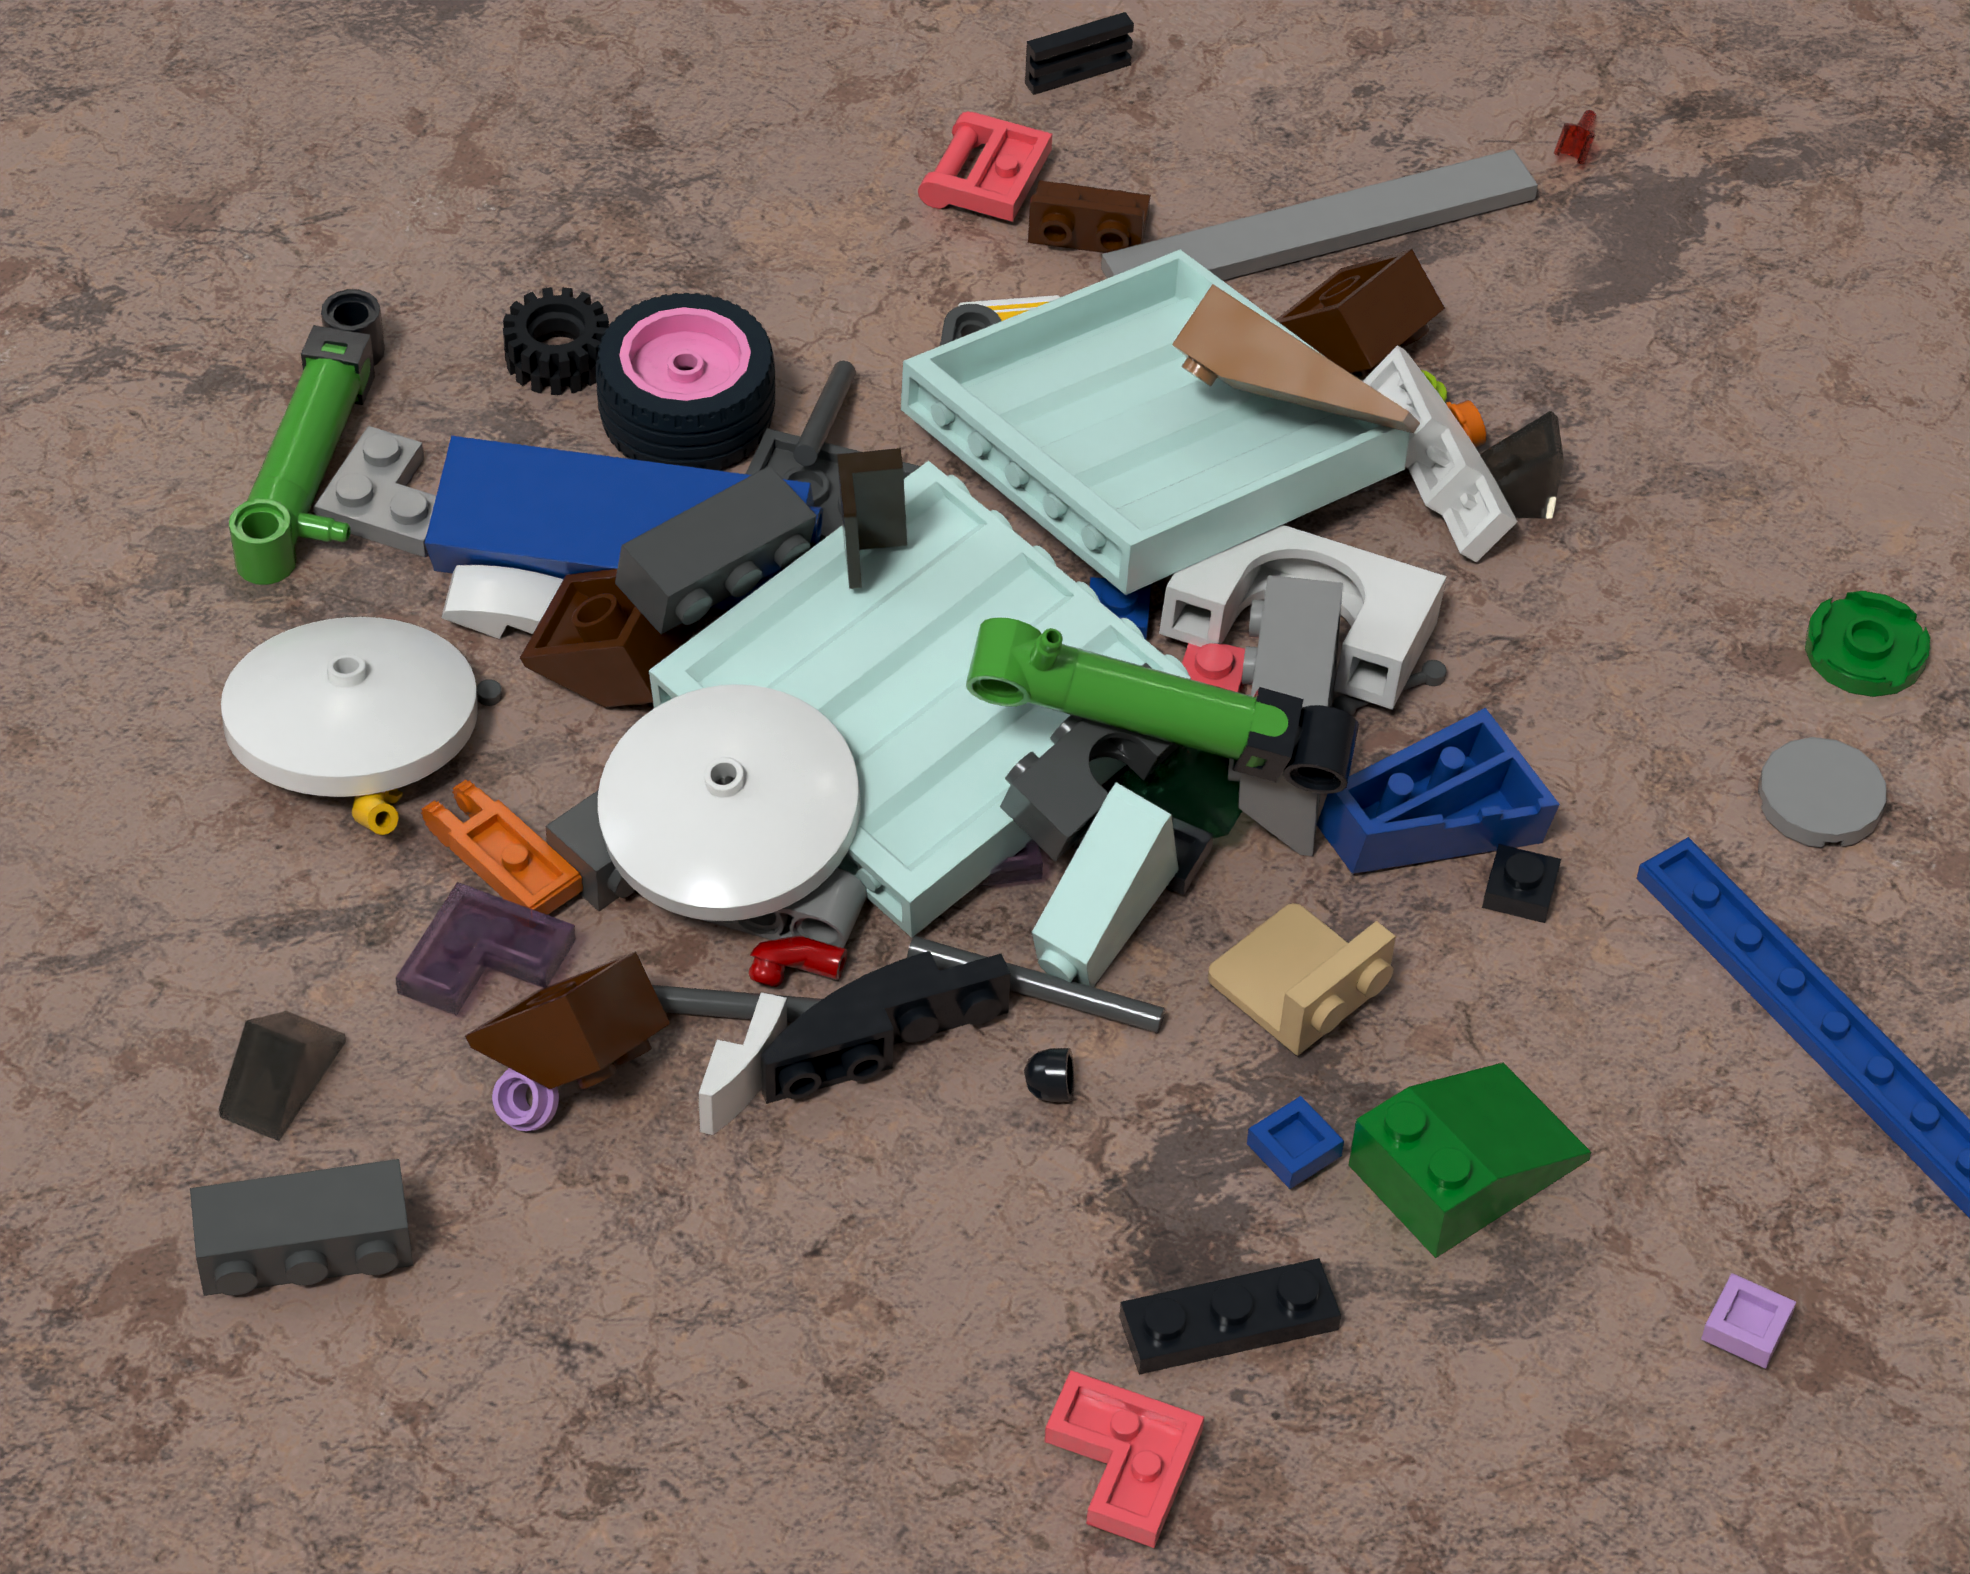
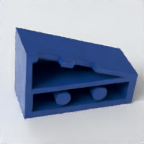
M1484 708L1349 776L1347 788L1341 792L1327 794L1316 825L1351 873L1354 874L1496 851L1498 844L1515 848L1543 843L1560 804L1489 711Z

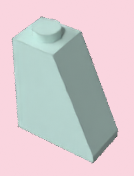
M1117 782L1115 783L1032 931L1037 959H1039L1038 964L1047 974L1059 977L1070 983L1074 980L1077 983L1091 987L1096 985L1178 871L1172 815Z

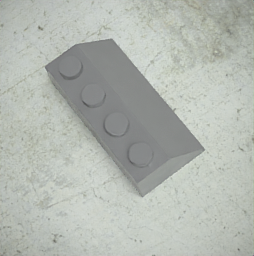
M1268 575L1264 601L1252 600L1249 637L1259 638L1258 647L1246 646L1242 684L1252 685L1251 695L1249 696L1254 697L1258 688L1262 687L1304 699L1302 707L1310 705L1332 707L1338 657L1343 583ZM1230 759L1228 781L1240 782L1239 809L1299 855L1313 856L1321 793L1295 787L1285 779L1283 772L1278 780L1273 782L1233 771L1234 759Z

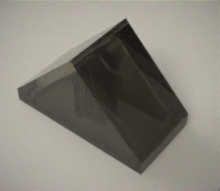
M1549 411L1480 453L1515 518L1553 519L1564 458L1558 416Z
M288 1011L246 1020L219 1106L220 1118L280 1141L346 1043L345 1034Z

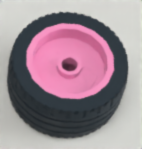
M665 294L660 297H652L647 301H641V303L635 304L630 309L623 311V314L618 315L615 321L609 324V328L605 330L604 336L601 338L596 362L598 409L607 437L610 438L611 443L625 457L641 461L720 470L722 467L731 466L732 463H737L743 457H747L760 444L766 429H770L776 396L775 361L772 346L765 328H762V324L753 315H750L746 309H742L741 306L735 305L729 300H723L720 297H712L707 294Z

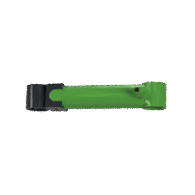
M359 289L338 291L329 296L322 304L321 317L323 327L313 325L301 352L303 372L247 501L236 507L230 515L229 530L235 567L238 574L248 582L269 585L280 582L288 577L296 565L295 544L298 537L325 542L332 540L346 542L350 537L351 527L348 523L308 513L354 404H364L375 378L374 366L384 357L385 346L380 305L378 300L368 292Z
M990 618L980 624L966 688L973 696L982 701L1005 707H1017L1030 703L1234 759L1233 771L1276 782L1283 772V776L1289 783L1310 792L1332 794L1347 788L1359 723L1355 717L1345 711L1323 705L1302 707L1304 699L1262 687L1258 688L1253 697L1062 644V634L1056 629H1046L1041 634L1032 625L1016 619Z

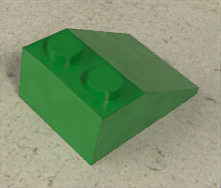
M1502 1062L1409 1086L1357 1118L1348 1166L1421 1244L1437 1258L1589 1161L1592 1152Z

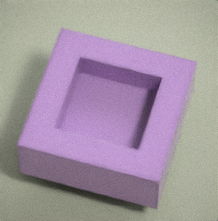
M1731 1273L1705 1324L1701 1340L1766 1369L1792 1317L1796 1301Z

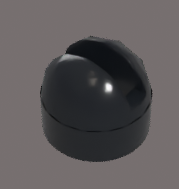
M1070 1048L1045 1049L1038 1051L1028 1059L1024 1075L1028 1090L1037 1099L1050 1102L1072 1101L1074 1064Z

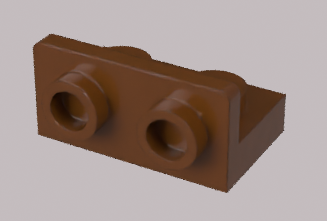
M1039 180L1036 194L1032 195L1030 201L1028 243L1108 253L1143 244L1151 195Z

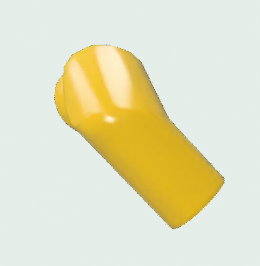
M396 788L370 795L355 796L352 816L356 822L376 834H389L397 826L399 818L396 809L388 803L398 802L403 793Z

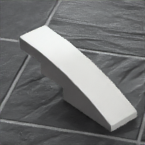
M1397 345L1363 382L1409 411L1420 422L1416 431L1409 435L1405 467L1409 469L1425 506L1443 516L1460 554L1477 563L1518 521L1469 436L1406 350Z

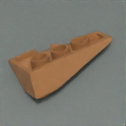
M1212 284L1172 344L1187 357L1181 367L1210 387L1219 378L1234 389L1414 433L1420 425V422L1409 411L1214 284Z

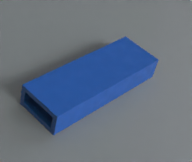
M451 436L425 539V546L434 571L452 574L457 565L509 567L542 573L564 579L569 574L617 569L623 544L751 475ZM783 479L817 515L810 543L818 544L823 524V508L814 506L811 483ZM782 569L759 580L757 585L747 594L741 597L730 596L710 608L729 611L781 572Z

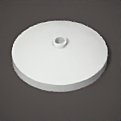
M344 617L295 627L268 639L254 648L230 673L222 692L221 710L227 744L234 756L249 771L261 779L287 790L317 796L349 797L370 795L400 788L416 782L443 767L460 752L471 737L477 720L478 702L475 676L471 666L461 652L444 638L422 627L397 620L375 617Z
M735 684L702 688L672 698L651 710L624 734L613 749L604 767L598 791V816L603 839L614 866L625 881L640 895L661 908L682 916L710 921H735L756 918L788 907L810 894L835 871L847 854L855 837L861 809L856 765L852 753L838 729L826 716L801 699L785 692L754 685Z

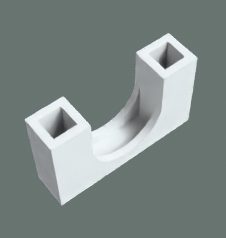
M1280 525L1174 573L1167 584L1159 634L1202 647L1210 643H1223L1240 612L1252 604V600L1265 598L1268 575L1343 583L1341 615L1350 624L1351 629L1342 644L1334 691L1393 710L1437 624L1447 576L1286 525Z

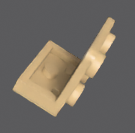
M1292 903L1283 907L1212 962L1209 966L1208 981L1298 1056L1323 1035L1331 1032L1343 1019L1368 999L1376 996L1388 984L1393 974L1391 962L1396 936L1378 921H1375L1348 943L1306 908Z

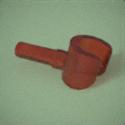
M1586 110L1578 124L1564 123L1554 150L1555 155L1559 156L1560 153L1567 154L1578 159V164H1585L1596 136L1590 130L1596 120V113L1594 111Z

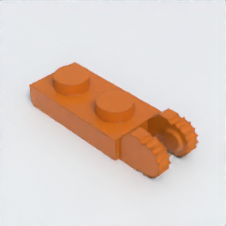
M465 779L452 788L456 804L470 818L463 823L443 804L441 805L439 801L436 802L434 800L421 809L422 819L425 821L429 831L434 836H437L444 846L450 847L454 854L532 925L583 891L582 876L571 864L499 799L494 802L480 788H477L474 783H471L470 780L467 781Z

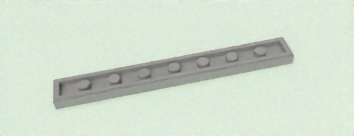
M1514 149L1104 253L1102 254L1101 270L1108 279L1181 249L1223 281L1535 200L1538 184Z

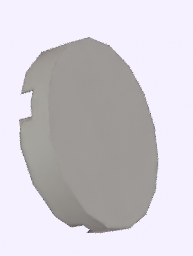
M1810 737L1789 741L1771 753L1762 768L1758 782V794L1760 793L1762 799L1761 809L1767 821L1784 836L1807 846L1824 848L1825 842L1835 843L1842 841L1840 847L1858 843L1873 833L1886 805V782L1878 766L1859 749L1833 739Z

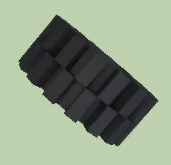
M550 287L542 289V298L537 299L532 291L524 295V305L515 301L510 306V314H505L503 319V338L507 369L510 375L516 374V382L525 386L531 381V390L537 393H542L544 386H551V395H562V386H569L571 393L582 391V380L589 386L595 384L598 348L605 330L609 328L607 313L604 314L603 306L600 302L596 301L591 304V295L585 292H581L577 298H573V289L565 287L562 288L561 295H553V289ZM552 337L573 339V341L562 345H548L540 342Z

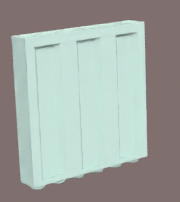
M1181 249L903 361L901 410L1125 595L1405 470L1410 432L1234 389L1219 378L1210 387L1183 369L1181 366L1187 357L1172 344L1212 284L1310 348H1314Z
M927 461L904 479L907 546L859 550L862 588L849 589L843 528L841 526L649 670L654 708L672 698L691 691L719 685L738 684L766 687L785 692L808 703L827 717L843 736L852 753L860 788L861 809L855 837L847 854L837 868L857 877L866 888L867 898L911 938L1033 841L1000 808L1010 787L1005 777L1028 753L1033 751L1040 758L1054 745L1050 740L1051 735L1070 716L1067 713L1030 703L1017 707L990 704L973 696L967 690L966 681L979 627L984 620L990 618L1016 619L1032 625L1041 634L1046 629L1053 628L1062 634V644L1141 666L1147 663L1152 669L1191 679L1186 668L1177 658L1169 654L1163 655L1144 639L1142 632L1131 620L1117 617L1100 603L1096 593L1087 584L1081 581L1075 582L1056 566L1053 558L1045 549L1037 545L1031 546L1013 531L1008 520L996 510L989 511L970 495L969 490L960 479L954 475H945L930 461ZM1109 757L1097 758L1089 762L1091 773L1100 785L1127 765L1120 760Z

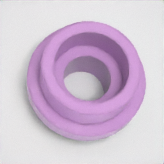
M509 1068L497 1080L493 1089L492 1101L497 1115L509 1126L520 1131H532L543 1128L552 1120L557 1111L559 1093L558 1087L548 1089ZM528 1087H530L533 1095L531 1107L526 1101Z

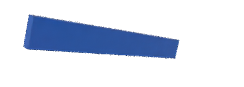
M1689 837L1641 863L1636 879L1970 1219V1119Z

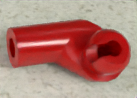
M792 936L760 942L750 954V956L754 957L748 974L751 980L774 987L779 986L783 982L785 966L833 980H839L846 964L847 949L804 936Z

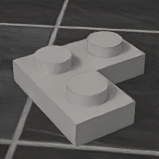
M368 426L314 505L315 515L330 517L335 521L348 523L351 527L350 534L426 557L428 552L425 546V539L436 495L406 486L424 460L422 442Z

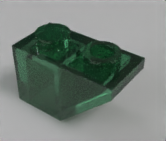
M1181 746L1144 781L1126 765L1109 779L1110 782L1106 789L1111 790L1117 782L1170 813L1172 817L1212 833L1213 839L1228 835L1243 812L1239 809L1240 782L1228 781L1229 759L1186 746Z

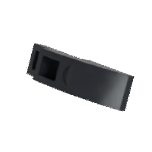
M927 951L893 962L865 974L832 992L800 1015L761 1054L762 1095L766 1104L786 1098H803L818 1089L850 1080L863 1081L870 1079L882 1071L893 1068V1045L903 1042H920L935 1033L967 1024H984L996 1016L1009 1013L1011 973L1002 953L938 970L931 952Z

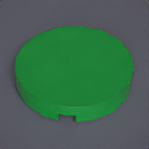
M1867 591L1847 592L1845 599H1838L1832 602V597L1822 602L1810 617L1806 632L1805 651L1811 666L1828 683L1848 693L1870 697L1897 694L1914 685L1925 670L1931 639L1925 626L1924 631L1922 630V627L1916 622L1917 614L1908 605L1888 595Z

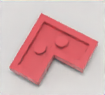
M1070 1370L1045 1427L1044 1442L1107 1464L1089 1505L1086 1524L1155 1548L1202 1434L1204 1416Z

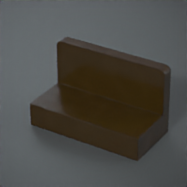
M901 448L837 454L842 528L849 589L862 588L859 550L907 546Z

